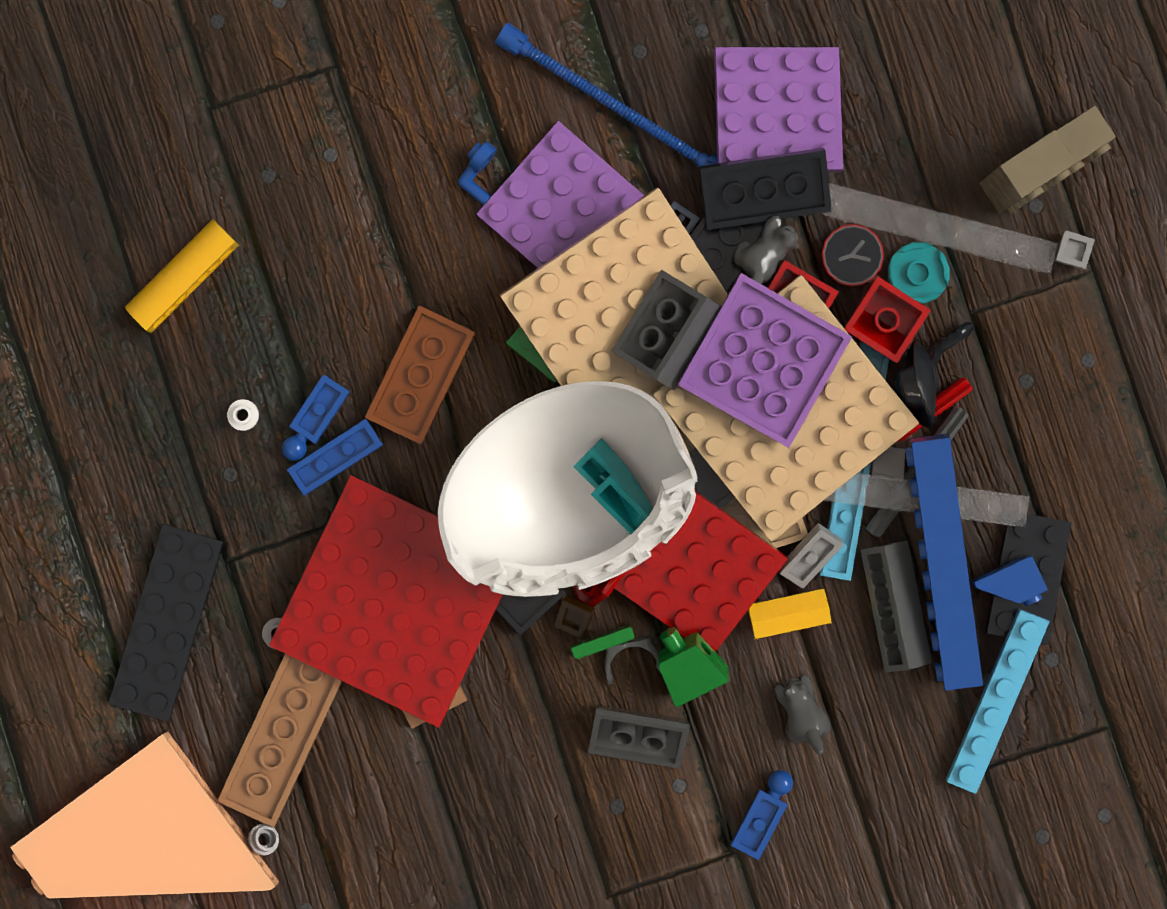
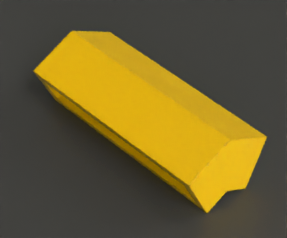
M825 589L754 603L748 610L755 639L832 623Z

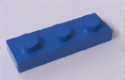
M364 419L287 469L302 494L306 496L382 447L383 443L369 421Z

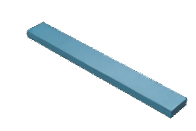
M860 341L859 348L886 380L889 359ZM871 463L833 492L827 529L839 536L844 545L820 570V576L851 581Z

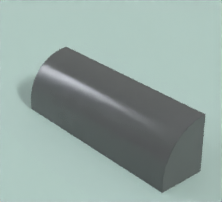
M908 540L861 549L885 673L911 670L931 664L932 659Z

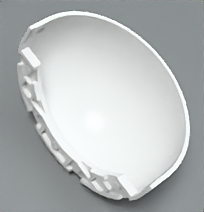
M588 381L559 386L514 405L484 427L464 448L452 466L441 492L438 507L440 535L450 564L466 581L475 586L482 583L490 586L492 592L524 597L555 595L559 593L558 589L575 585L581 590L605 582L634 568L652 556L650 551L661 541L667 544L691 513L696 498L694 488L695 482H698L697 474L677 427L662 405L652 396L632 386L607 381ZM601 438L630 470L653 508L646 520L632 534L591 495L595 488L573 467Z

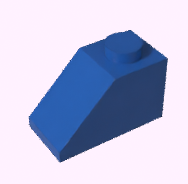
M1025 555L969 581L973 588L1020 604L1023 602L1025 606L1041 600V593L1048 591L1031 555Z

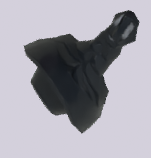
M964 322L957 330L949 333L948 337H942L940 341L927 349L917 339L911 344L904 365L897 373L895 391L917 419L919 425L929 428L934 422L936 393L939 385L936 366L941 355L971 335L974 328L973 323Z

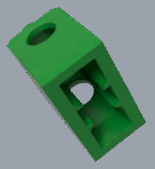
M672 627L660 635V639L666 648L659 652L658 666L676 708L729 682L728 665L700 634L693 633L682 638L677 629Z

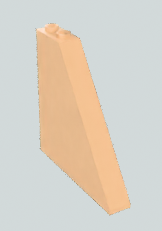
M168 731L10 847L14 852L12 857L15 863L21 869L26 868L32 877L31 883L35 890L41 895L45 894L47 898L266 891L273 889L279 882L261 856L255 854L250 849L247 837L224 806L217 802L218 798Z

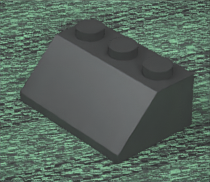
M661 269L611 351L655 380L675 390L722 306Z

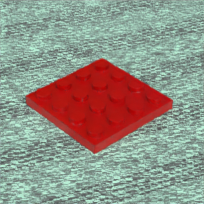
M695 490L696 498L691 513L678 532L667 544L661 541L650 551L652 555L650 558L626 571L615 586V589L670 628L675 627L684 638L693 633L700 634L716 652L788 558Z

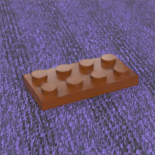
M419 305L365 418L422 445L476 332Z

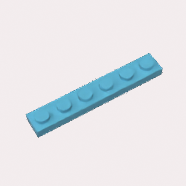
M1018 608L945 779L948 783L975 794L977 793L1049 625V620Z

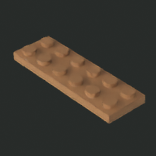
M285 654L217 802L274 828L342 681Z

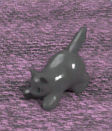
M772 216L765 223L762 235L755 244L744 241L738 245L734 254L735 264L741 266L751 279L761 285L771 282L786 253L793 249H799L797 244L798 235L795 233V229L791 226L781 227L780 217Z
M803 675L800 677V680L790 678L786 681L785 686L776 685L774 688L775 696L788 716L785 729L788 739L796 745L809 742L812 749L818 755H822L824 753V745L821 737L830 732L831 722L829 716L816 704L810 677Z

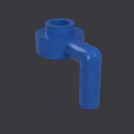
M488 141L483 145L478 142L467 155L470 159L468 167L458 179L459 186L483 206L492 196L478 186L473 179L487 166L497 152V149Z

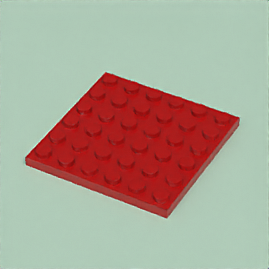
M351 475L269 646L436 727H440L503 594L492 592L488 585L479 583L475 586L466 581L450 564L441 539L438 516Z

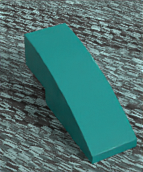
M602 438L573 466L595 488L591 495L630 534L646 520L653 510L645 493L630 470Z

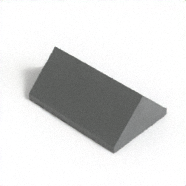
M596 705L588 753L680 769L690 723L688 720Z

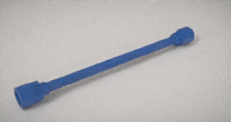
M506 23L495 41L496 45L515 56L517 54H521L524 57L530 56V59L540 63L547 70L550 69V72L560 76L563 80H567L574 87L577 86V89L587 93L591 98L594 97V100L597 99L601 104L604 103V106L607 105V108H610V110H614L621 117L624 116V119L627 118L631 123L634 122V125L641 127L648 134L651 133V136L654 135V138L661 140L665 145L668 144V147L671 146L678 153L681 152V155L688 157L692 162L694 161L697 167L717 163V156L715 154L709 156L705 153H699L695 148L692 149V146L689 147L685 142L682 143V140L672 136L665 129L662 130V127L655 126V123H652L647 118L645 119L638 112L635 113V110L625 106L621 101L618 102V99L615 100L611 95L608 96V93L598 89L591 82L588 83V80H585V78L578 76L573 71L571 72L564 65L561 66V63L551 59L544 52L541 53L540 50L528 41L529 36L510 23Z

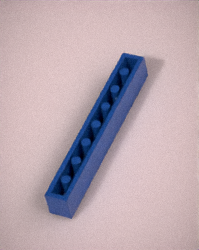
M948 434L910 439L911 447L905 448L907 465L908 467L914 466L915 478L909 479L912 498L918 497L920 508L914 510L916 529L922 528L924 540L918 541L920 559H926L928 571H923L922 576L924 589L931 590L932 602H926L928 619L929 621L935 620L936 632L930 634L933 651H939L940 663H935L937 682L943 681L945 691L983 686L950 437Z

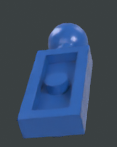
M323 374L289 426L297 431V434L288 437L282 444V453L287 459L291 461L302 459L307 451L306 441L308 439L315 444L318 443L350 394V391Z
M777 770L770 775L768 779L770 790L768 793L761 789L758 790L730 843L732 847L757 860L760 859L788 805L780 800V797L791 791L793 779L784 770Z

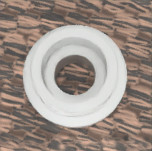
M241 399L230 405L227 418L232 427L237 430L246 431L257 424L259 411L253 402ZM241 409H245L248 412V417L244 421H240L237 417V413Z

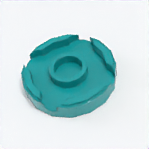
M912 242L901 247L891 257L887 267L888 283L921 304L937 299L945 290L950 279V266L945 255L936 247L926 242Z

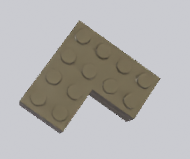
M1095 105L1057 131L1054 130L999 166L983 179L979 185L999 214L1005 210L1012 214L1085 166L1082 162L1083 159L1090 163L1111 149L1108 143L1116 138V136Z

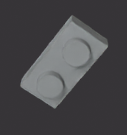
M818 523L787 556L788 559L780 568L779 573L799 587L804 588L844 545L842 539Z

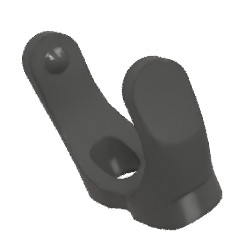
M650 636L636 638L606 649L604 667L608 685L613 684V675L610 672L611 661L618 652L628 647H640L652 653L656 659V669L658 673H661L658 666L659 653L651 642Z

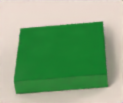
M627 624L571 644V650L574 658L580 659L633 640L635 636L631 625Z

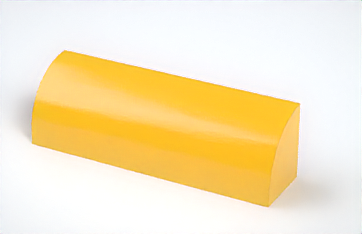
M212 219L125 306V309L146 331L152 333L239 244Z

